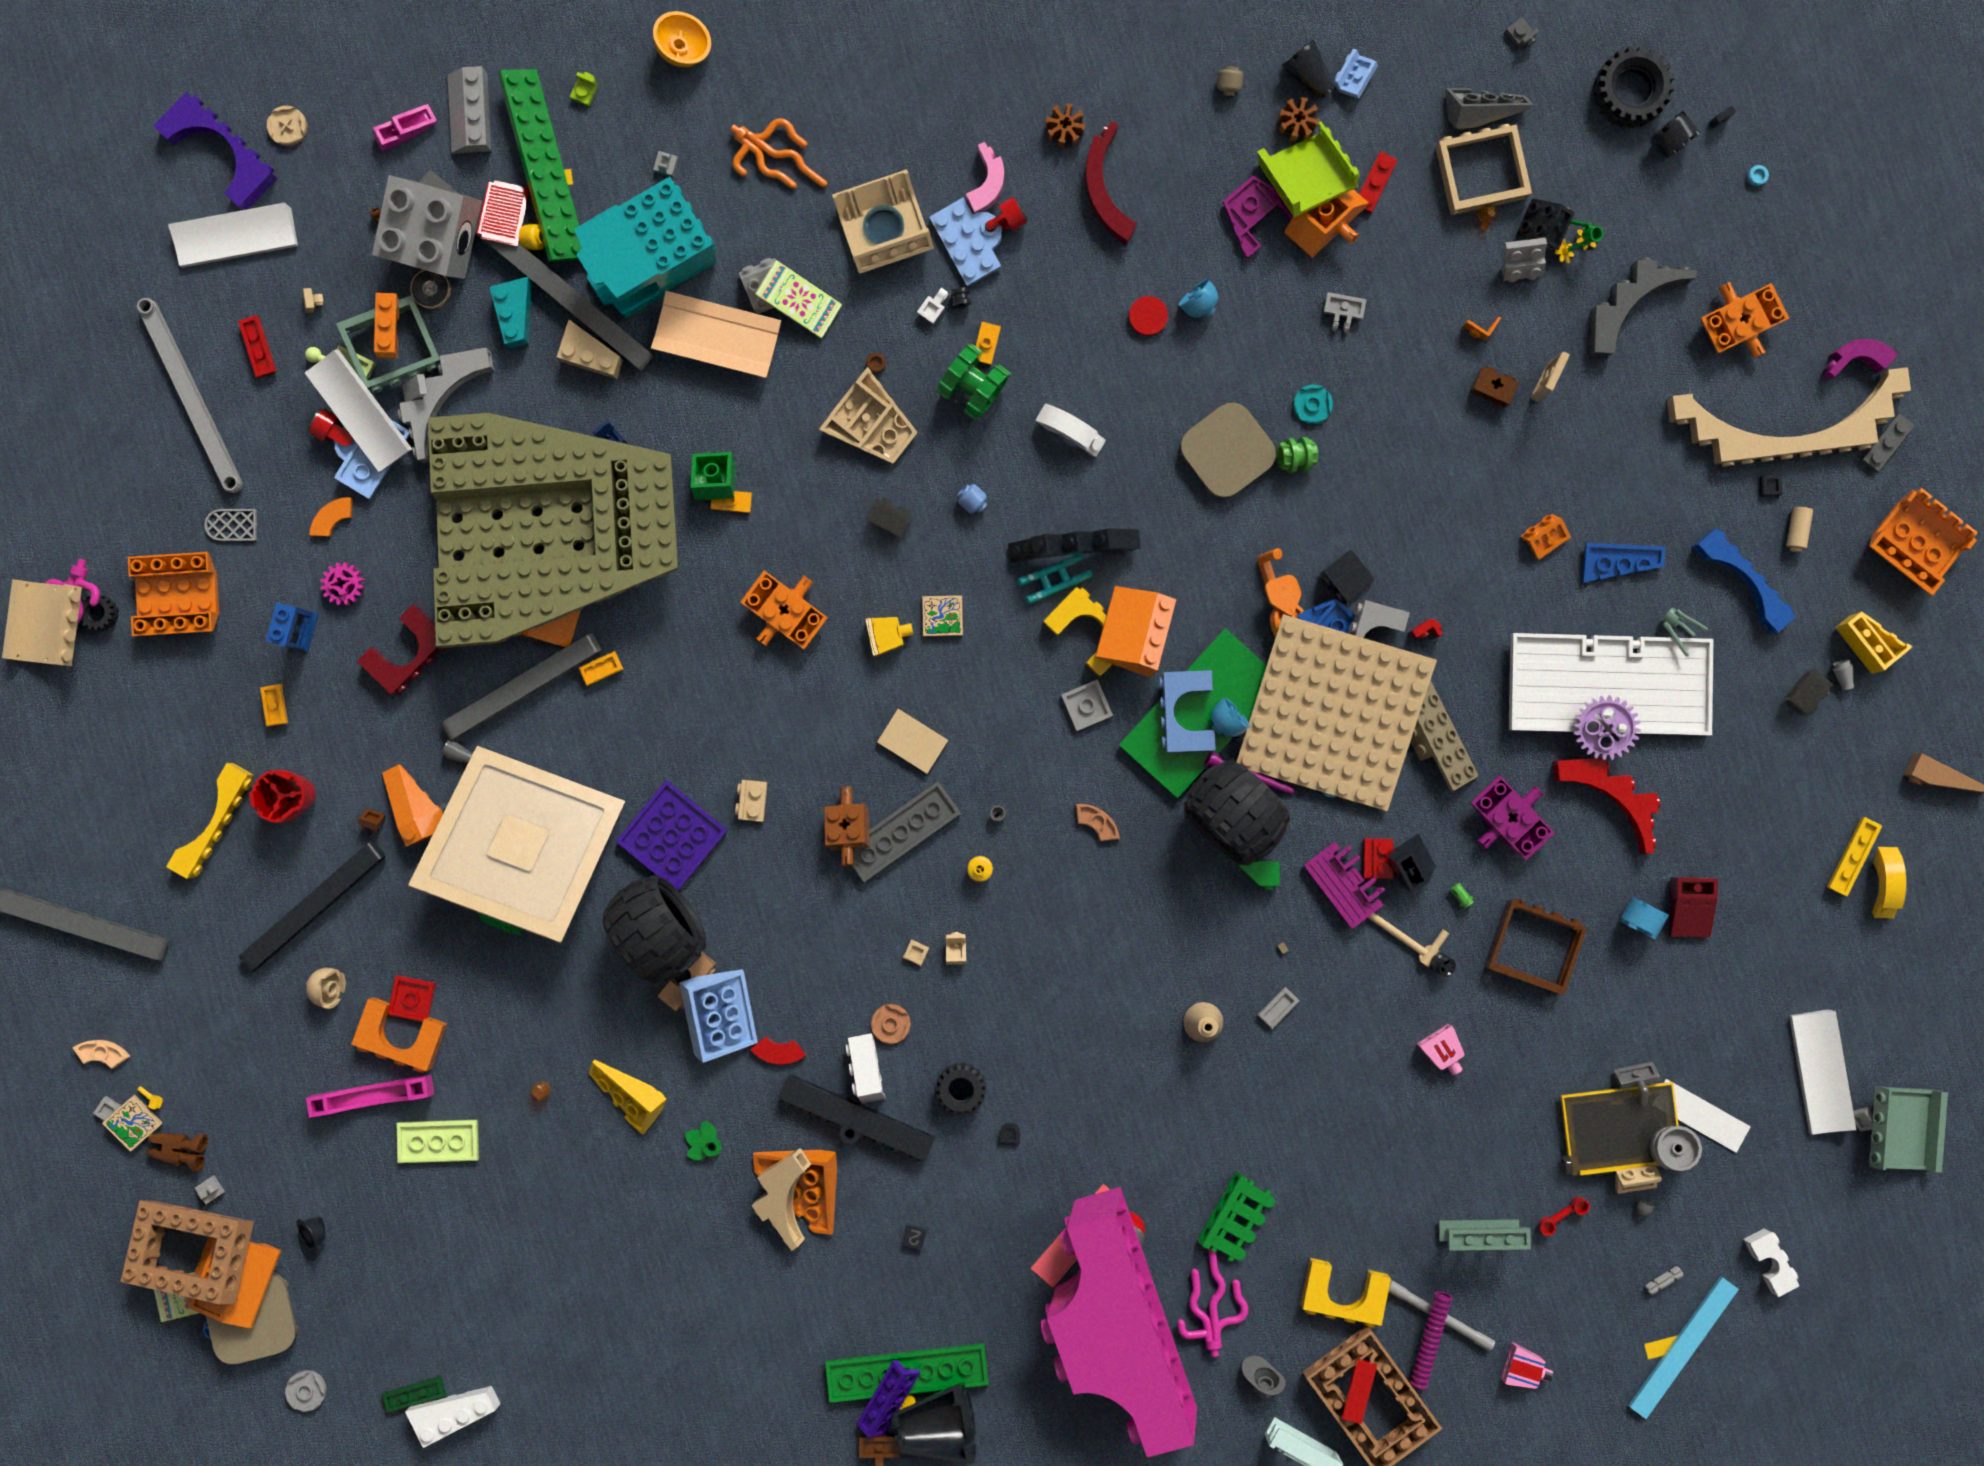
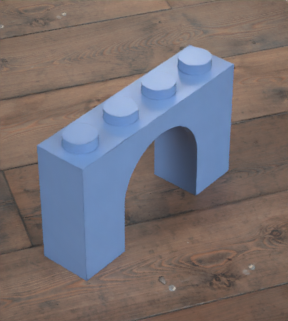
M1212 670L1162 673V677H1159V689H1163V697H1160V709H1164V717H1161V729H1165V737H1162V749L1166 748V753L1215 750V730L1189 731L1182 728L1174 717V705L1182 694L1213 690Z

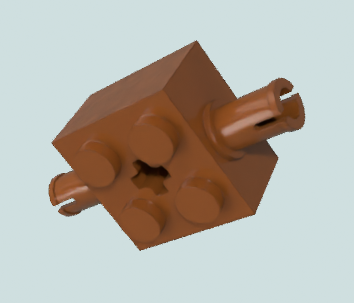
M846 786V789L840 787V805L825 806V846L831 851L841 850L842 867L854 866L853 849L870 848L869 809L864 803L852 804L853 788Z

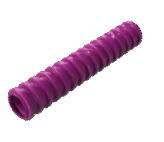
M1438 1291L1434 1293L1435 1298L1432 1300V1309L1429 1311V1321L1426 1322L1427 1327L1424 1329V1338L1421 1340V1350L1418 1351L1419 1356L1416 1358V1367L1413 1369L1414 1373H1412V1379L1410 1380V1384L1417 1389L1428 1388L1427 1383L1430 1381L1429 1377L1433 1370V1360L1436 1359L1435 1354L1438 1352L1437 1348H1439V1342L1441 1341L1440 1337L1443 1334L1441 1331L1444 1330L1443 1325L1446 1323L1445 1319H1447L1448 1308L1451 1306L1450 1302L1452 1301V1297L1445 1292Z

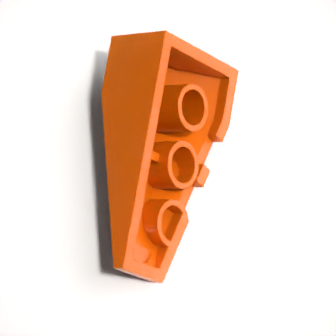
M401 764L383 772L397 828L406 847L418 844L432 837L443 815L441 808L428 798L429 795L418 787L416 781Z

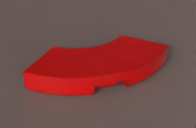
M767 1036L750 1049L760 1059L773 1064H789L806 1056V1053L795 1040L788 1043H777L771 1041Z

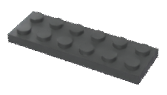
M939 781L869 830L870 848L853 849V868L863 882L961 814Z

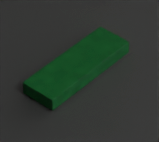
M441 1375L382 1393L387 1413L446 1396Z

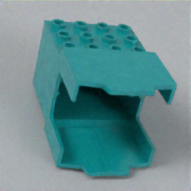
M671 177L664 179L620 206L616 204L574 229L582 247L576 255L588 273L586 276L603 305L613 304L625 319L664 297L666 291L672 290L716 264L714 254L716 249L713 240L709 235H706L702 222L699 218L696 219L692 206L684 200L683 192L678 185L674 184Z

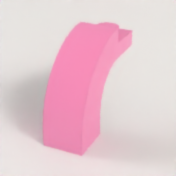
M985 142L978 145V153L988 173L986 181L979 188L966 194V200L973 214L990 209L1000 197L1004 184V166L1001 156L995 158L992 148L987 147Z

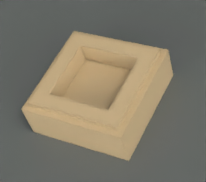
M911 939L903 958L921 966L929 947Z

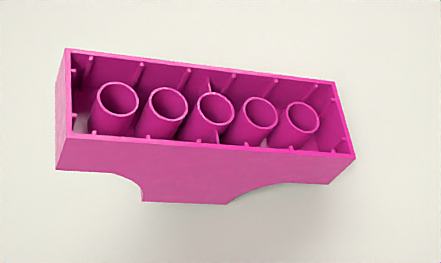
M1121 1187L1076 1199L1071 1215L1065 1217L1067 1230L1061 1231V1241L1067 1256L1076 1254L1080 1269L1067 1282L1055 1287L1051 1303L1045 1305L1047 1319L1041 1320V1329L1045 1342L1048 1345L1056 1343L1060 1355L1054 1358L1058 1379L1060 1382L1069 1380L1073 1395L1079 1393L1098 1394L1121 1405L1132 1416V1419L1127 1420L1130 1439L1134 1445L1142 1443L1147 1457L1193 1446L1197 1406Z

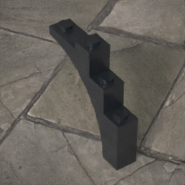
M1107 528L1093 532L1075 531L1065 534L1033 536L1030 539L1008 543L1010 563H1018L1065 555L1128 552L1141 549L1139 529Z

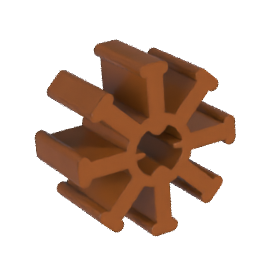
M1302 97L1300 99L1299 109L1296 108L1294 100L1290 99L1285 106L1287 111L1281 109L1278 116V122H1286L1282 123L1279 128L1281 135L1289 129L1293 130L1289 138L1291 142L1296 141L1298 131L1301 133L1303 141L1308 139L1312 130L1315 131L1319 123V118H1310L1315 117L1318 108L1316 105H1313L1307 111L1304 110L1307 98ZM1296 117L1300 118V123L1296 122Z
M1069 103L1066 104L1065 115L1061 113L1059 106L1056 105L1052 109V116L1056 119L1049 116L1046 118L1045 128H1053L1048 130L1047 138L1052 142L1054 138L1060 135L1059 148H1065V137L1070 139L1072 146L1077 145L1079 136L1075 133L1083 136L1085 131V123H1078L1083 121L1082 111L1079 110L1078 113L1071 117L1070 113H1072L1073 105ZM1064 123L1068 124L1067 129L1063 128Z

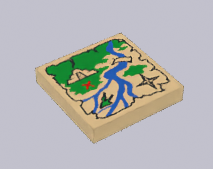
M922 596L923 636L963 635L962 596Z
M134 1094L102 1124L131 1152L163 1122Z

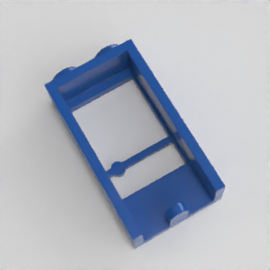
M276 602L266 642L308 652L319 614ZM297 613L303 614L304 618L302 625L295 627L296 632L299 633L296 644L290 643Z

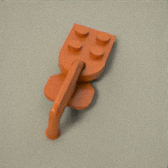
M1279 548L1258 556V565L1265 583V592L1269 603L1274 608L1270 616L1274 637H1276L1283 614L1297 618L1296 615L1304 611L1298 605L1301 590L1297 579L1292 575L1275 578L1270 560H1279L1282 557V551Z

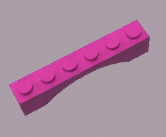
M429 1074L313 1094L306 1098L309 1118L371 1105L426 1098L434 1094L432 1076Z

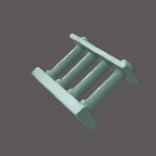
M1518 1219L1439 1220V1241H1448L1449 1251L1531 1249L1530 1228L1519 1227Z

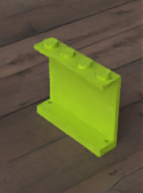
M1321 121L1318 123V134L1272 156H1269L1264 148L1257 151L1259 166L1293 217L1358 188V178L1360 176L1358 169L1351 165L1348 155L1346 153L1343 154L1337 140L1334 141L1328 127L1325 128Z

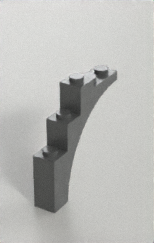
M1649 257L1639 258L1632 264L1631 283L1630 280H1620L1611 287V306L1610 303L1603 302L1598 303V305L1591 309L1589 356L1610 357L1613 355L1621 324L1634 304L1645 294L1657 288L1671 284L1692 282L1696 279L1697 270H1690L1689 267L1670 269L1669 266H1660L1657 268V261L1651 260Z

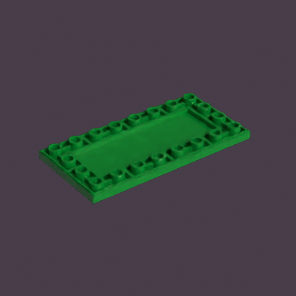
M1225 628L1186 670H1212L1213 690L1182 694L1174 705V717L1177 723L1189 731L1214 730L1212 728L1214 723L1211 719V713L1214 706L1223 698L1230 700L1239 709L1237 710L1241 716L1244 715L1248 721L1251 717L1267 665ZM1159 700L1123 739L1119 746L1178 798L1206 768L1205 760L1210 751L1166 753V748L1162 749V737H1165V729H1161V717H1164V709H1160ZM1215 732V750L1212 752L1218 754L1233 737H1227L1222 733L1218 735Z

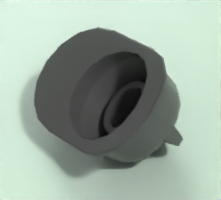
M1259 1356L1245 1358L1242 1363L1243 1375L1252 1384V1388L1258 1396L1273 1398L1275 1395L1283 1392L1286 1383L1285 1379L1270 1363Z

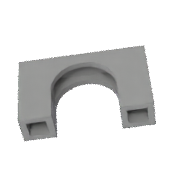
M1359 599V602L1354 607L1355 617L1349 625L1348 633L1364 638L1370 629L1377 626L1405 632L1410 612Z

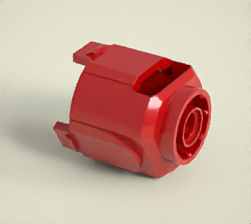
M272 770L262 774L254 783L252 791L249 792L251 807L255 808L260 817L275 823L294 821L310 808V805L315 802L316 798L312 782L288 770ZM289 797L295 798L292 802L288 801Z

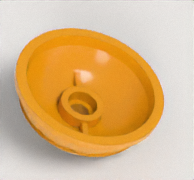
M673 11L663 14L655 22L653 27L655 47L660 56L670 64L679 67H690L703 61L709 54L711 49L710 34L705 25L696 17L688 13Z

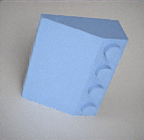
M744 970L697 976L679 983L693 1052L700 1061L704 1063L758 1043Z

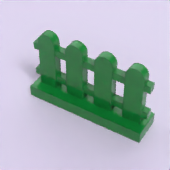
M1235 1171L1197 1239L1207 1249L1210 1248L1214 1252L1219 1249L1228 1254L1227 1259L1232 1262L1234 1258L1237 1260L1245 1258L1246 1252L1241 1248L1244 1241L1252 1243L1255 1240V1233L1251 1230L1253 1224H1264L1265 1216L1260 1213L1263 1206L1271 1208L1275 1204V1199L1270 1195V1190L1265 1189V1191L1258 1189L1253 1186L1254 1181L1248 1180L1237 1171ZM1246 1197L1258 1202L1255 1209L1243 1203ZM1237 1214L1248 1220L1245 1227L1234 1221ZM1227 1231L1238 1237L1235 1244L1224 1238Z

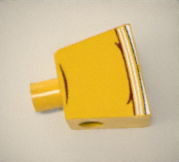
M898 617L866 619L874 657L904 646L902 637L914 635L912 624L900 625Z

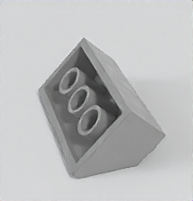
M482 66L462 67L447 75L452 154L492 152L488 74Z

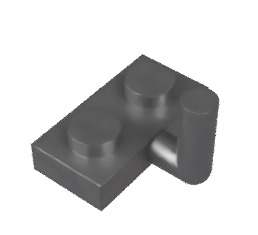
M1649 1062L1614 1069V1077L1620 1089L1638 1086L1640 1090L1639 1105L1647 1106L1648 1088L1646 1084L1660 1082V1075L1654 1063Z

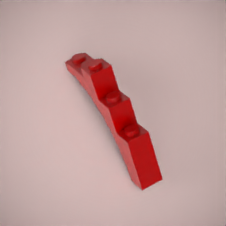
M1602 757L1553 761L1554 781H1571L1585 784L1611 798L1624 811L1631 822L1638 839L1640 853H1654L1656 840L1652 835L1654 819L1651 817V813H1658V808H1660V799L1657 793L1633 794L1635 783L1631 779V775L1607 777L1609 763L1606 759L1603 760Z

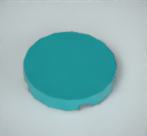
M1311 384L1304 386L1297 392L1293 400L1295 415L1306 424L1323 422L1328 418L1333 407L1331 394L1320 385Z

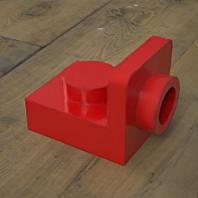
M1433 618L1426 620L1408 632L1412 639L1417 637L1419 639L1424 638L1430 634L1429 629L1435 638L1443 635L1440 623L1437 620L1434 621Z

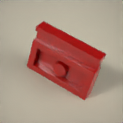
M1363 838V878L1393 879V869L1385 856L1393 850V839Z

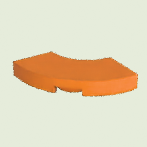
M340 498L326 504L315 516L309 535L331 537L337 523L344 519L352 518L353 498Z

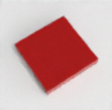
M396 975L387 1015L423 1022L430 1015L436 983Z

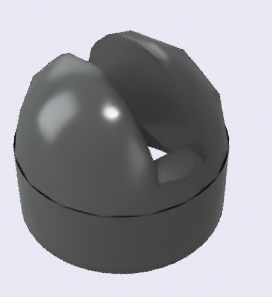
M996 805L990 810V816L995 822H1001L1006 818V811L1002 806ZM1003 811L1004 814L998 816L997 818L994 817L995 815Z
M1638 1200L1636 1205V1211L1642 1217L1649 1216L1654 1208L1652 1204Z

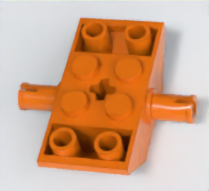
M1353 189L1303 214L1293 217L1284 234L1311 258L1338 234L1351 245L1354 243L1352 240L1356 241L1359 234L1351 229L1348 224L1369 203Z
M1731 282L1722 285L1718 289L1726 302L1725 306L1700 318L1717 354L1742 342L1747 344L1753 358L1765 353L1758 339L1759 334L1789 319L1774 286L1771 283L1740 298L1737 297Z
M763 571L741 600L743 605L766 621V627L756 639L767 646L775 633L780 631L805 650L828 619L827 616L804 600V594L814 582L803 575L796 587L790 590L766 571ZM789 606V614L784 613L781 615V608Z

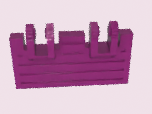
M1334 842L1304 864L1303 867L1350 929H1353L1384 906L1379 899L1373 903H1370V901L1385 890L1381 887L1376 889L1370 896H1367L1364 890L1375 884L1377 879L1373 877L1359 888L1357 885L1364 881L1355 867L1349 871H1346V869L1358 861L1360 857L1358 855L1353 856L1350 861L1343 865L1339 858L1348 854L1353 848L1349 845L1337 855H1334L1333 853L1340 849L1337 843Z

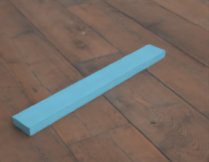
M1720 1276L1629 1403L1628 1406L1645 1419L1648 1418L1739 1290L1723 1277Z

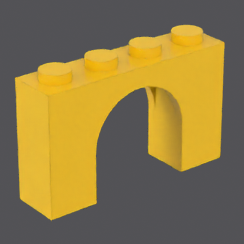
M1076 587L1043 623L1057 636L1071 621L1081 616L1092 617L1099 621L1103 627L1106 615L1103 613L1105 609L1097 601L1093 603L1089 599L1090 594L1085 589ZM1095 653L1085 664L1100 677L1112 664L1095 658Z
M1309 1258L1300 1306L1305 1310V1313L1311 1315L1322 1313L1330 1319H1336L1337 1316L1344 1318V1321L1350 1323L1361 1321L1369 1327H1375V1325L1382 1326L1391 1281L1388 1274L1368 1270L1361 1297L1353 1304L1339 1305L1331 1301L1328 1295L1332 1265L1328 1261Z

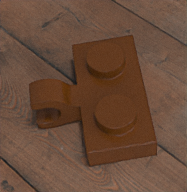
M895 1435L870 1438L859 1436V1458H875V1466H884V1458L900 1457L899 1445L897 1446L895 1443Z

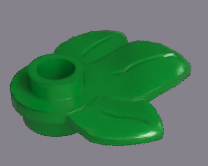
M703 1121L700 1130L693 1129L685 1132L686 1140L692 1147L687 1153V1156L691 1159L701 1160L706 1156L715 1157L720 1153L722 1145L716 1138V1128L710 1122ZM710 1143H713L715 1145L714 1150H710L708 1148V1145Z

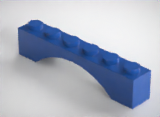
M1715 528L1708 531L1692 547L1705 561L1726 566L1738 574L1748 585L1755 598L1758 620L1771 634L1780 632L1796 617L1792 613L1793 609L1791 606L1783 603L1779 598V593L1766 584L1767 581L1761 574H1757L1754 571L1752 563L1739 554V549L1726 540L1727 537L1721 530Z

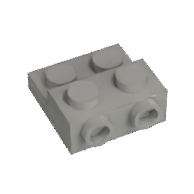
M1546 238L1505 243L1501 266L1504 281L1516 282L1518 279L1523 278L1534 280L1539 276H1544Z

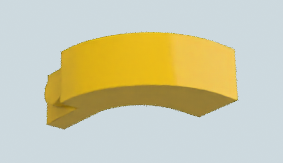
M1878 847L1873 864L1879 877V893L1872 914L1874 918H1894L1897 909H1902L1905 901V865L1898 847Z

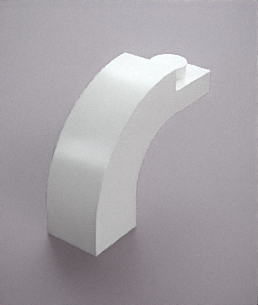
M1048 404L1043 406L1035 420L1048 431L1066 437L1094 457L1098 455L1106 441L1088 424Z

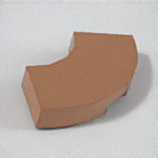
M1076 804L1078 824H1086L1092 827L1098 834L1100 841L1120 839L1115 823L1104 811L1092 805Z

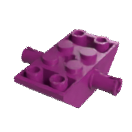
M1498 775L1470 802L1479 817L1490 828L1477 840L1479 844H1482L1481 846L1487 850L1499 837L1509 848L1524 860H1527L1555 834L1532 809V805L1544 793L1542 791L1539 792L1540 789L1534 786L1522 798ZM1508 814L1513 815L1512 821H1508V819L1510 818Z

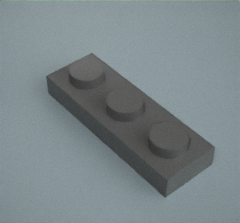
M1900 413L1896 414L1878 437V443L1873 444L1860 461L1875 473L1878 472L1915 425Z

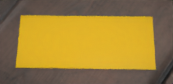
M1677 1336L1644 1344L1648 1360L1664 1356Z

